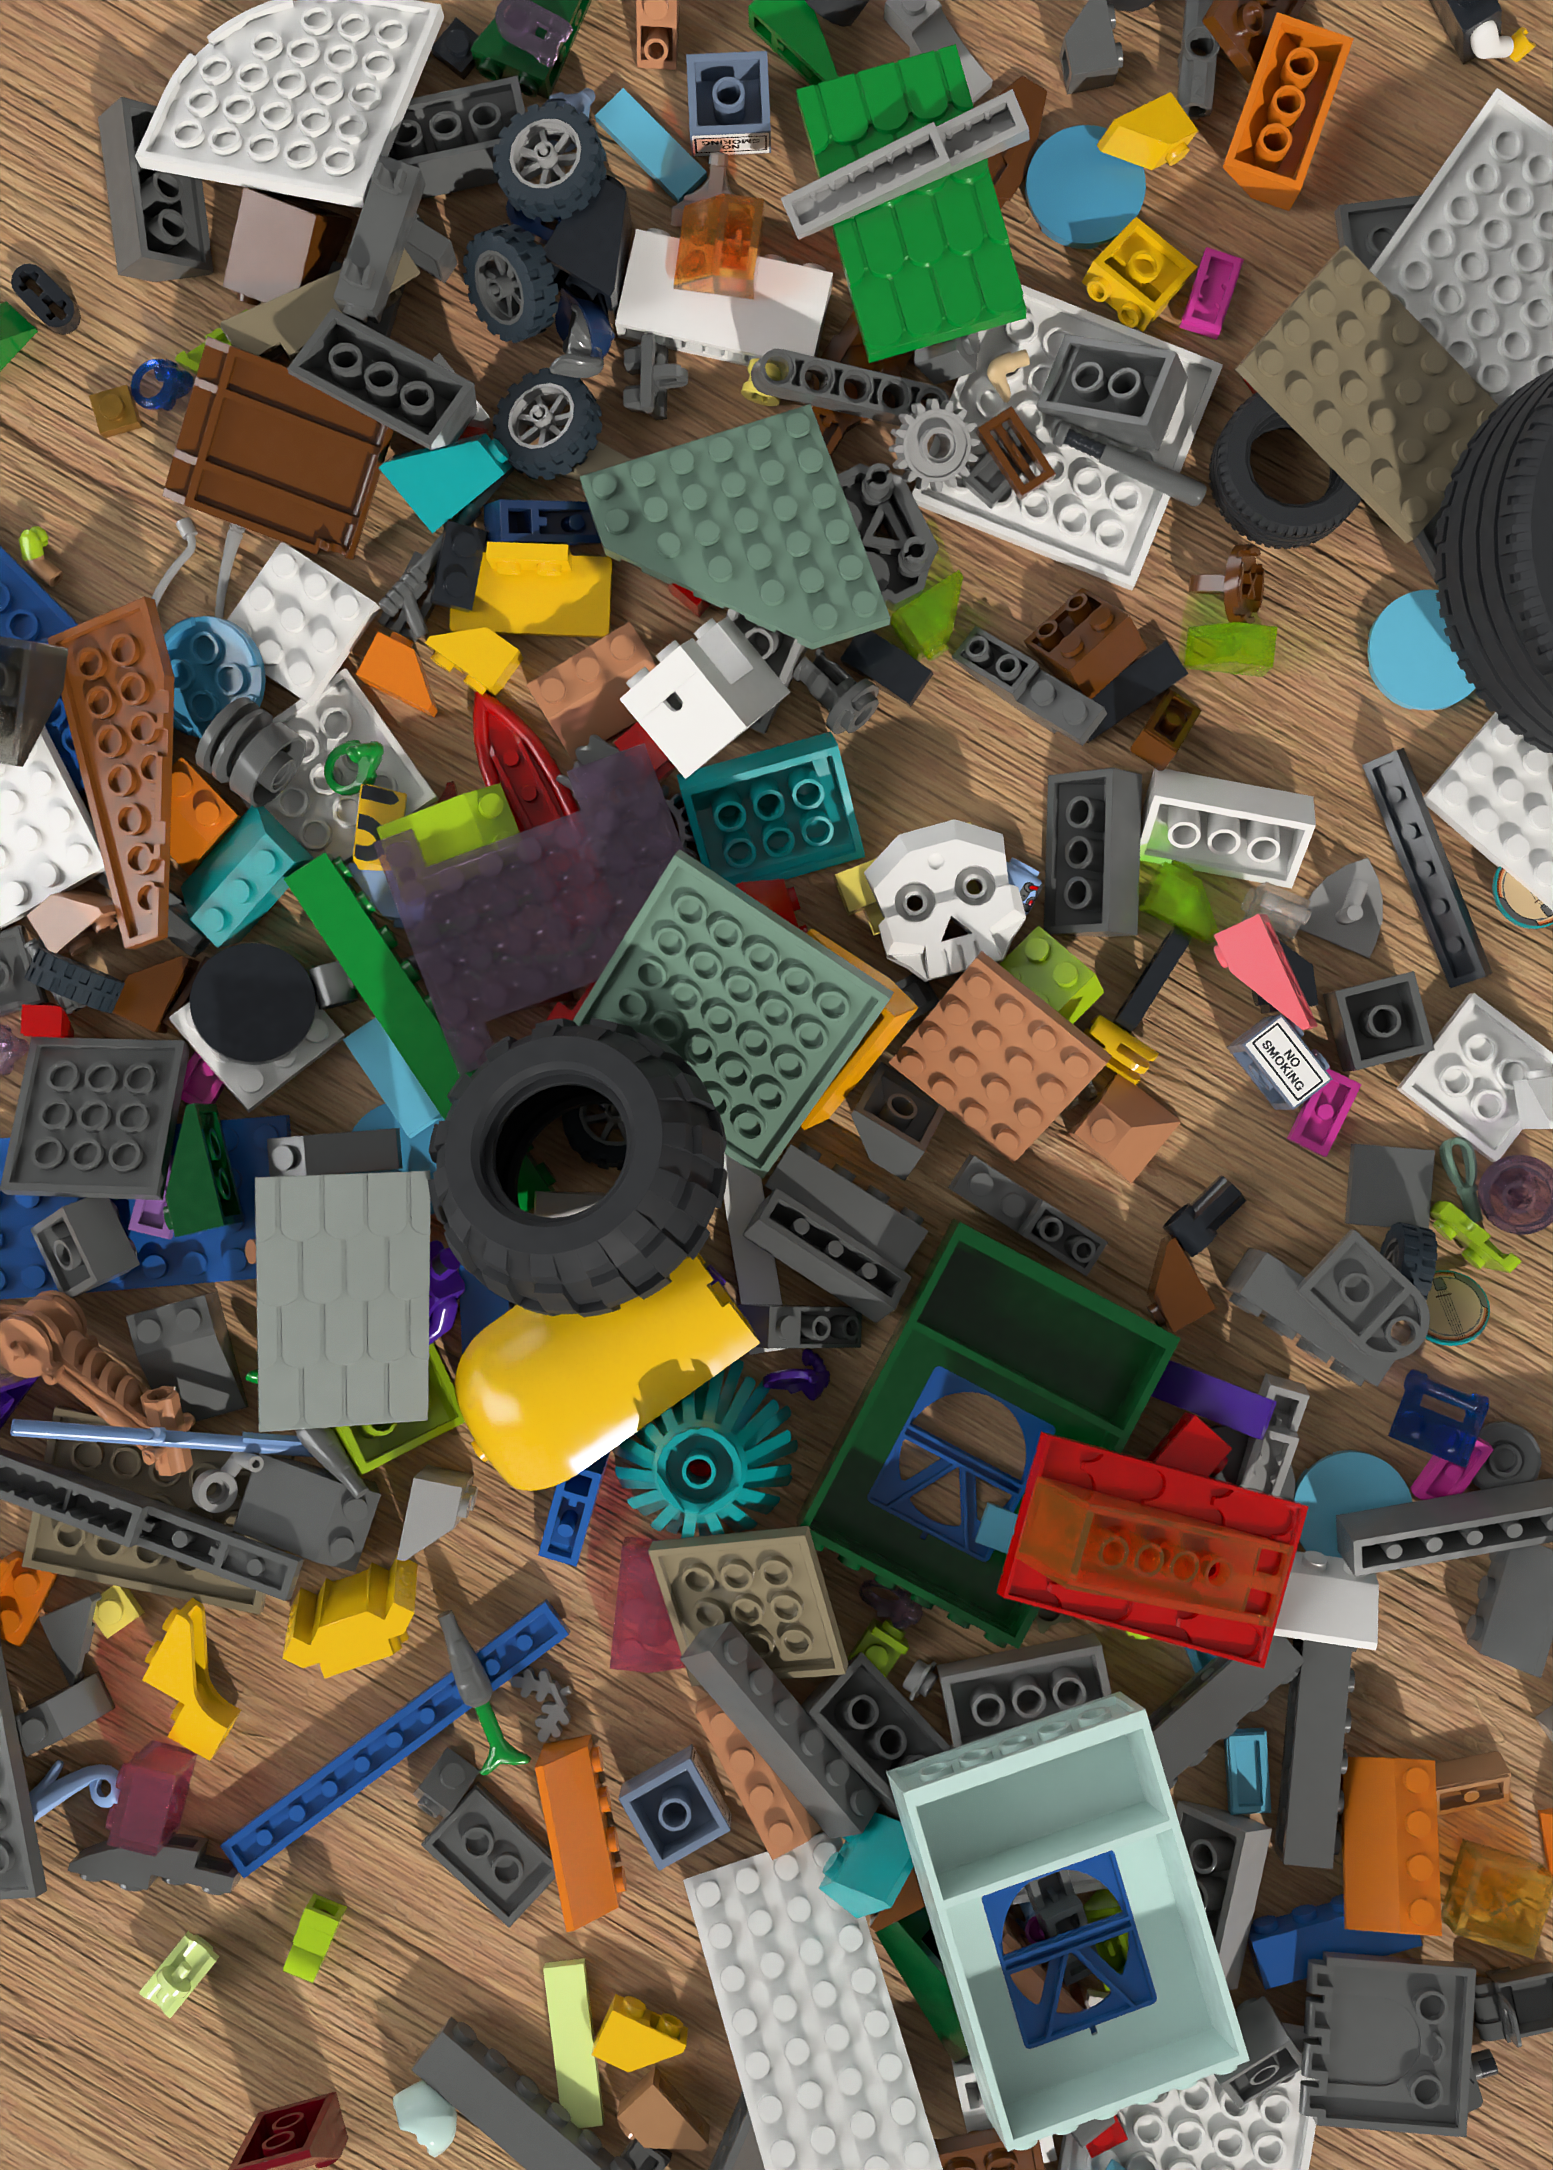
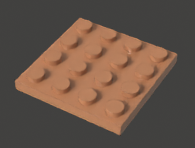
M981 951L889 1061V1064L1014 1164L1103 1069L1112 1055L986 953Z

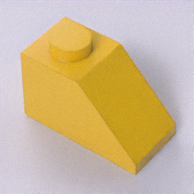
M1169 92L1114 119L1096 146L1103 153L1153 170L1165 163L1172 166L1183 159L1190 150L1187 145L1197 134L1198 130L1174 95Z

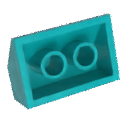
M251 805L182 884L181 891L189 919L217 948L240 943L289 888L284 878L315 858L264 806L255 808Z

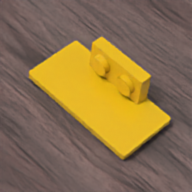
M487 542V550L483 552L472 611L468 613L450 608L449 628L452 632L487 627L496 634L603 638L610 633L612 559L601 556H574L571 554L569 545Z

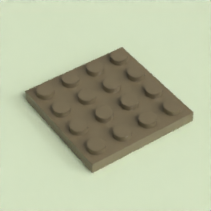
M809 1526L652 1541L648 1552L681 1655L684 1654L702 1629L732 1622L778 1679L846 1674L848 1661ZM686 1667L691 1686H701L699 1681Z

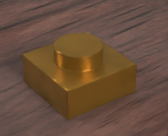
M127 384L89 395L99 433L104 438L143 427L132 389Z

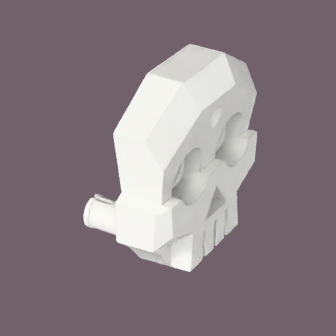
M954 819L899 834L864 872L884 917V920L878 927L887 959L907 968L924 982L964 972L981 951L986 953L995 962L1004 961L1014 936L1026 919L1019 888L1009 884L1003 834ZM971 880H977L982 885V891L977 895H972L967 891L966 885ZM912 896L919 897L923 902L922 908L918 911H912L907 906V901ZM950 919L969 933L942 941Z

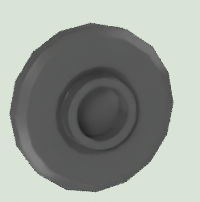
M1507 1421L1489 1422L1476 1429L1473 1434L1489 1442L1494 1450L1472 1479L1473 1484L1481 1490L1531 1482L1537 1479L1542 1462L1540 1448L1532 1434L1520 1425Z

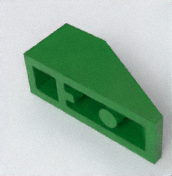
M754 0L748 6L749 28L809 85L814 84L815 86L820 82L838 78L816 13L805 0Z

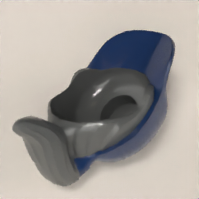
M561 287L555 324L557 332L563 341V352L565 354L553 361L550 366V372L574 378L593 377L603 370V358L608 354L615 334L602 307L592 301L578 298L565 287Z

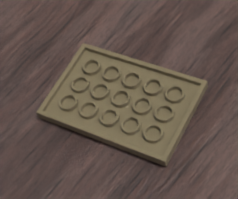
M1346 245L1341 247L1235 368L1260 396L1405 543L1413 541L1439 511L1441 502L1445 497L1446 486L1452 482L1450 475L1457 465L1461 453L1468 449L1467 443L1481 424L1488 420V416L1499 406Z
M61 1405L54 1407L52 1422L111 1426L95 1412ZM48 1439L43 1461L164 1502L232 1528L252 1472L242 1467L234 1478L238 1488L234 1503L223 1512L212 1513L195 1503L192 1488L197 1477L203 1472L210 1469L221 1470L232 1455V1451L190 1449L193 1465L186 1472H180L173 1476L159 1475V1471L155 1468V1463L151 1465L144 1463L142 1450L132 1444ZM276 1455L291 1460H294L295 1456ZM215 1482L211 1483L207 1488V1496L215 1493L217 1488ZM33 1511L22 1567L185 1600L194 1598L204 1604L254 1614H261L264 1610L267 1595L265 1593L137 1545L126 1547ZM235 1532V1533L238 1534V1535L247 1537V1538H249V1539H252V1540H255V1541H257V1542H260V1543H263V1544H265V1545H268V1546H271V1547H273V1548H276V1547H274V1546H272V1545H269V1544H267V1543L261 1542V1541H259V1540H256V1539H253V1538L248 1537V1536H246V1535H243V1534H240V1533H238V1532Z

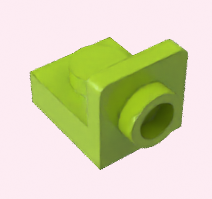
M873 1617L848 1656V1661L859 1652H862L886 1678L900 1655H905L909 1650L908 1640L904 1637L906 1632L888 1619L881 1623Z

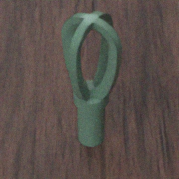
M1449 1138L1441 1144L1439 1149L1442 1164L1448 1177L1457 1187L1456 1191L1460 1195L1465 1214L1473 1222L1481 1221L1484 1218L1476 1193L1478 1190L1476 1185L1477 1162L1474 1148L1464 1138ZM1456 1144H1459L1464 1160L1465 1183L1458 1173L1452 1155V1147Z

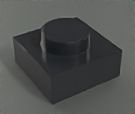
M456 17L433 44L431 49L433 56L464 80L475 67L471 48L479 35Z

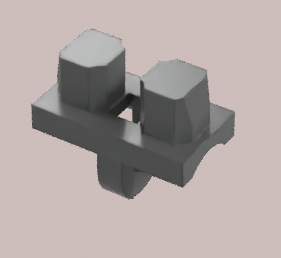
M653 334L642 335L641 345L624 350L626 371L631 375L641 374L640 385L625 387L623 390V404L631 412L647 413L655 420L667 419V389L686 386L688 384V370L678 364H668V348L656 343Z

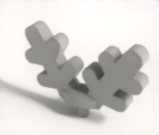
M527 1667L523 1674H516L511 1678V1685L522 1688L520 1694L524 1698L528 1697L532 1691H538L536 1700L542 1702L548 1693L552 1694L555 1702L547 1701L541 1707L542 1712L549 1715H540L535 1720V1725L541 1727L537 1738L540 1742H545L551 1734L556 1738L561 1735L563 1729L558 1720L563 1725H567L570 1722L571 1715L565 1707L568 1705L566 1696L572 1693V1688L570 1686L562 1688L557 1680L551 1679L549 1670L543 1668L539 1672L538 1677H536L534 1669Z

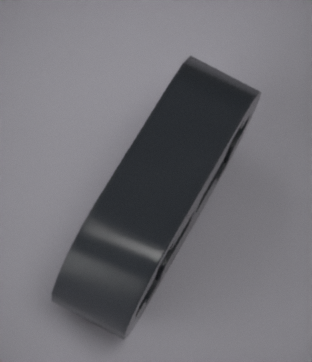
M29 263L16 268L11 278L12 288L43 323L56 334L65 335L76 330L80 324L81 315L80 310L71 298L37 265ZM29 279L35 281L44 291L39 297L26 285ZM53 302L67 314L63 320L56 317L49 308Z

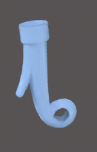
M57 1760L40 1783L29 1792L34 1822H36L53 1808L88 1785L91 1798L96 1805L101 1808L113 1807L124 1796L126 1785L120 1771L110 1765L102 1764L87 1766L56 1780L64 1765L63 1761ZM103 1780H107L111 1784V1792L108 1796H105L101 1790Z

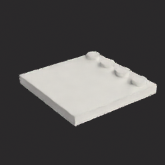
M346 668L332 678L313 707L300 699L273 719V723L282 722L306 740V752L292 780L275 799L264 805V807L314 858L326 852L332 854L334 859L341 856L346 864L353 860L360 793L353 796H342L329 787L324 776V765L328 755L335 747L342 743L359 740L361 743L378 741L383 745L384 754L376 770L377 778L374 786L406 793L405 816L425 809L439 800ZM347 754L340 756L334 764L333 774L336 781L343 786H347L357 777L358 764L354 763ZM241 798L249 809L251 804Z

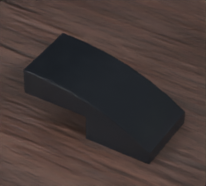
M872 631L856 635L840 658L844 666L873 681L881 691L910 707L933 676L930 669Z

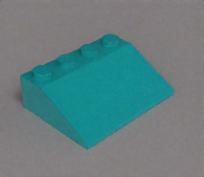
M831 731L702 767L686 779L682 774H677L701 864L734 886L735 884L748 881L785 880L865 857L839 747Z

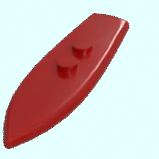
M475 691L473 735L479 769L486 787L499 783L502 786L530 858L525 864L571 933H581L600 926L616 913L617 907L603 868L598 862V855L593 850V842L569 788L556 781L557 776L562 775L561 771L540 738L521 717L490 694L485 692L482 696Z

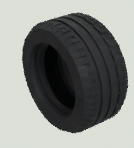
M1257 392L1237 408L1214 445L1209 464V480H1211L1209 485L1213 491L1212 497L1215 499L1216 507L1220 508L1221 516H1224V520L1232 525V529L1234 531L1237 530L1241 536H1247L1249 541H1255V544H1264L1268 548L1272 546L1274 549H1280L1281 547L1284 549L1293 547L1295 549L1300 546H1308L1311 543L1314 544L1320 539L1327 537L1328 534H1331L1358 506L1362 498L1330 466L1328 489L1319 500L1302 505L1287 504L1270 497L1255 481L1250 466L1251 445L1254 440L1264 433L1277 429H1294Z

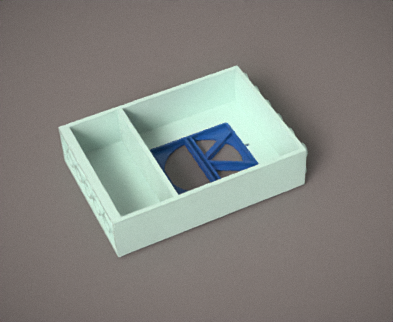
M1119 1691L886 1771L988 2119L1007 2151L1029 2149L1035 2146L1038 2140L1053 2134H1069L1075 2131L1078 2125L1093 2119H1109L1115 2116L1118 2110L1133 2104H1149L1155 2101L1158 2095L1173 2089H1189L1195 2086L1199 2079L1213 2074L1225 2075L1237 2069L1239 2064L1250 2061L1145 1708ZM1061 1870H1074L1088 1874L1109 1889L1122 1910L1118 1914L1003 1955L1002 1935L1007 1912L1020 1890L1033 1880ZM1128 1932L1127 1959L1123 1972L1119 1974L1090 1946ZM1072 1953L1110 1989V1993L1102 2001L1086 2010L1073 2013H1059L1056 2010L1068 1954ZM1049 1961L1041 2000L1038 2004H1035L1022 1994L1010 1975Z

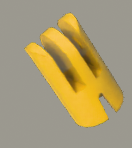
M1095 1016L1091 1021L1093 1024L1091 1029L1086 1028L1083 1033L1112 1055L1105 1066L1134 1085H1137L1141 1079L1138 1073L1145 1074L1150 1067L1148 1061H1154L1159 1053L1104 1016Z

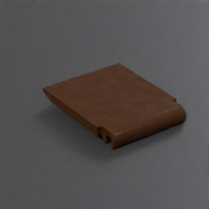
M207 336L162 496L316 555L319 554L320 548L327 552H337L344 555L346 559L354 560L381 474V470L378 467L385 461L394 430L288 374L287 366Z

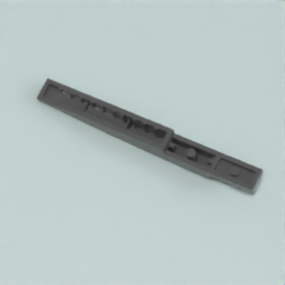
M0 1448V1499L126 1547L135 1545L283 1601L292 1598L304 1562L303 1558L238 1535L230 1526L178 1507Z

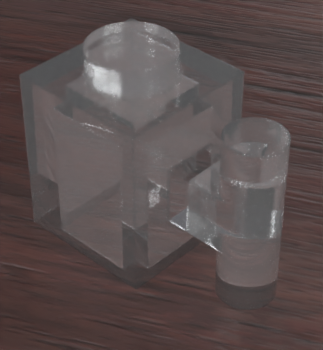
M1266 881L1258 885L1256 889L1250 888L1241 906V910L1246 912L1242 921L1257 914H1266L1278 939L1286 942L1294 939L1300 925H1305L1309 920L1312 910L1308 909L1311 901Z

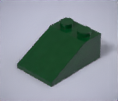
M193 1103L186 1105L165 1195L167 1206L163 1208L165 1223L169 1230L174 1231L175 1237L245 1222L217 1104Z

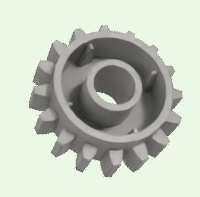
M927 399L926 409L921 403H914L911 405L913 414H900L898 417L902 425L899 429L891 430V434L896 437V442L889 447V451L896 453L898 458L892 465L895 469L905 470L902 477L904 482L910 483L916 479V489L925 491L930 483L932 491L942 492L943 481L948 487L955 488L957 486L956 475L963 477L970 475L969 470L965 467L967 461L977 462L978 457L970 453L971 447L979 445L980 440L970 438L969 434L977 425L975 422H963L968 412L967 410L958 408L952 412L953 401L944 400L939 408L937 399ZM936 434L940 440V449L932 457L928 452L927 443L930 437Z

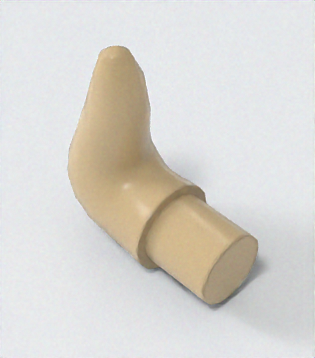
M1026 349L1002 354L993 359L988 366V379L1006 403L1010 401L1011 396L1006 374L1015 372V369L1030 364Z

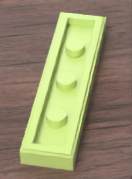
M585 1958L545 1963L543 1972L560 2105L568 2111L571 2117L570 2121L578 2128L603 2126L604 2111L597 2057L591 2055L595 2038Z

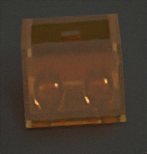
M723 193L684 206L674 289L754 299L765 221L763 198Z

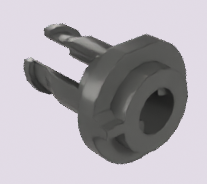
M818 648L815 652L816 658L812 663L807 657H804L794 670L793 677L797 682L802 681L807 686L810 694L830 712L826 720V726L834 734H840L844 731L853 733L862 727L876 711L879 704L876 698L879 693V687L868 679H863L857 683L837 663L828 660L825 657V652Z

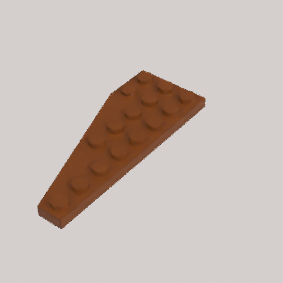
M145 596L47 638L125 949H138L168 938L174 673L155 599Z

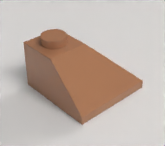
M1116 1073L1068 1134L1127 1182L1132 1184L1181 1121L1137 1085Z

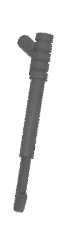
M512 466L503 476L490 485L474 503L470 502L452 522L470 527L482 513L480 508L515 468ZM443 533L415 565H411L406 570L407 573H404L399 578V581L392 586V589L385 594V597L379 601L380 608L390 616H395L398 609L402 608L415 639L429 634L416 600L428 588V585L425 583L426 576L437 565Z

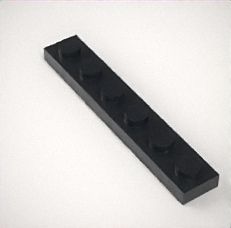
M1405 749L1395 750L1363 764V769L1449 987L1453 988L1492 974L1493 972Z

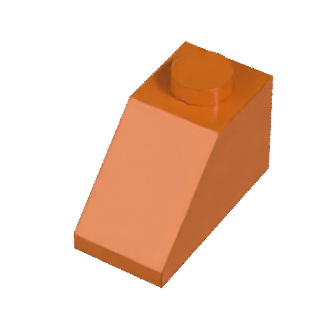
M377 632L356 675L363 683L435 718L438 709L421 658L412 649L414 643L396 632H392L390 637Z

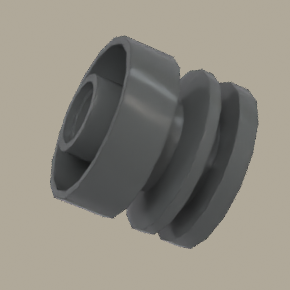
M242 697L229 703L207 727L195 754L196 764L209 774L212 773V776L221 783L229 782L230 789L255 808L262 807L275 799L295 776L306 752V740L284 723H273V716L270 713L260 709L250 698Z

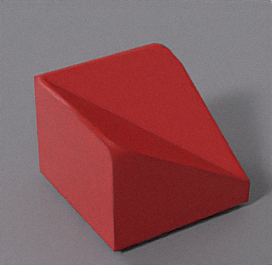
M22 1004L20 1034H23V1036L74 1037V1029L62 1007Z

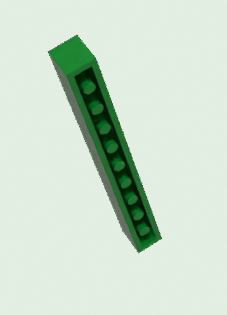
M324 852L284 878V881L445 1120L452 1106V1103L447 1098L450 1090L463 1073L471 1077L481 1065L477 1061L470 1063L462 1050L467 1045L454 1026L448 1030L440 1018V1015L444 1013L440 1003L432 993L424 994L417 983L422 979L418 970L410 959L402 961L394 949L399 945L396 937L386 924L382 927L378 925L372 916V913L376 911L374 904L363 890L357 893L350 883L349 879L354 875L341 856L334 859L332 854ZM531 1144L524 1157L518 1178V1202L520 1209L526 1212L534 1208L535 1191L555 1192L552 1184L557 1182L545 1162L538 1165L529 1152L534 1149L533 1144Z

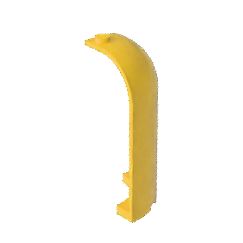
M698 1253L694 1260L687 1256L669 1274L672 1282L646 1299L638 1296L620 1304L621 1309L614 1312L583 1317L580 1314L549 1316L526 1310L519 1305L514 1306L484 1328L467 1346L459 1361L455 1375V1395L463 1419L474 1438L471 1445L477 1456L483 1462L489 1460L495 1470L509 1485L520 1490H541L565 1482L586 1469L760 1344V1341L749 1321L730 1298L718 1281L713 1285L710 1284L714 1279L703 1265L706 1263L705 1260Z

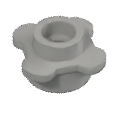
M918 1659L902 1686L911 1692L910 1700L913 1701L920 1694L924 1697L929 1694L938 1678L933 1673L937 1663L933 1661L930 1665Z

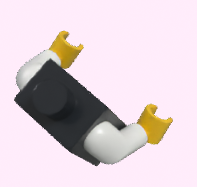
M1429 0L1463 65L1475 57L1493 59L1509 56L1513 61L1519 62L1536 46L1535 43L1527 39L1526 35L1529 32L1524 27L1519 28L1511 37L1501 36L1502 10L1497 0Z

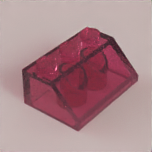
M625 1537L622 1544L610 1669L653 1673L686 1668L680 1660L682 1655L648 1552L652 1541L659 1540Z

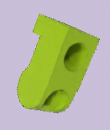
M313 1894L300 1919V1924L292 1941L294 1943L286 1959L283 1972L311 1983L314 1982L347 1906ZM320 1909L326 1910V1911H328L330 1914H328V1913H326V1912H323V1911H321Z

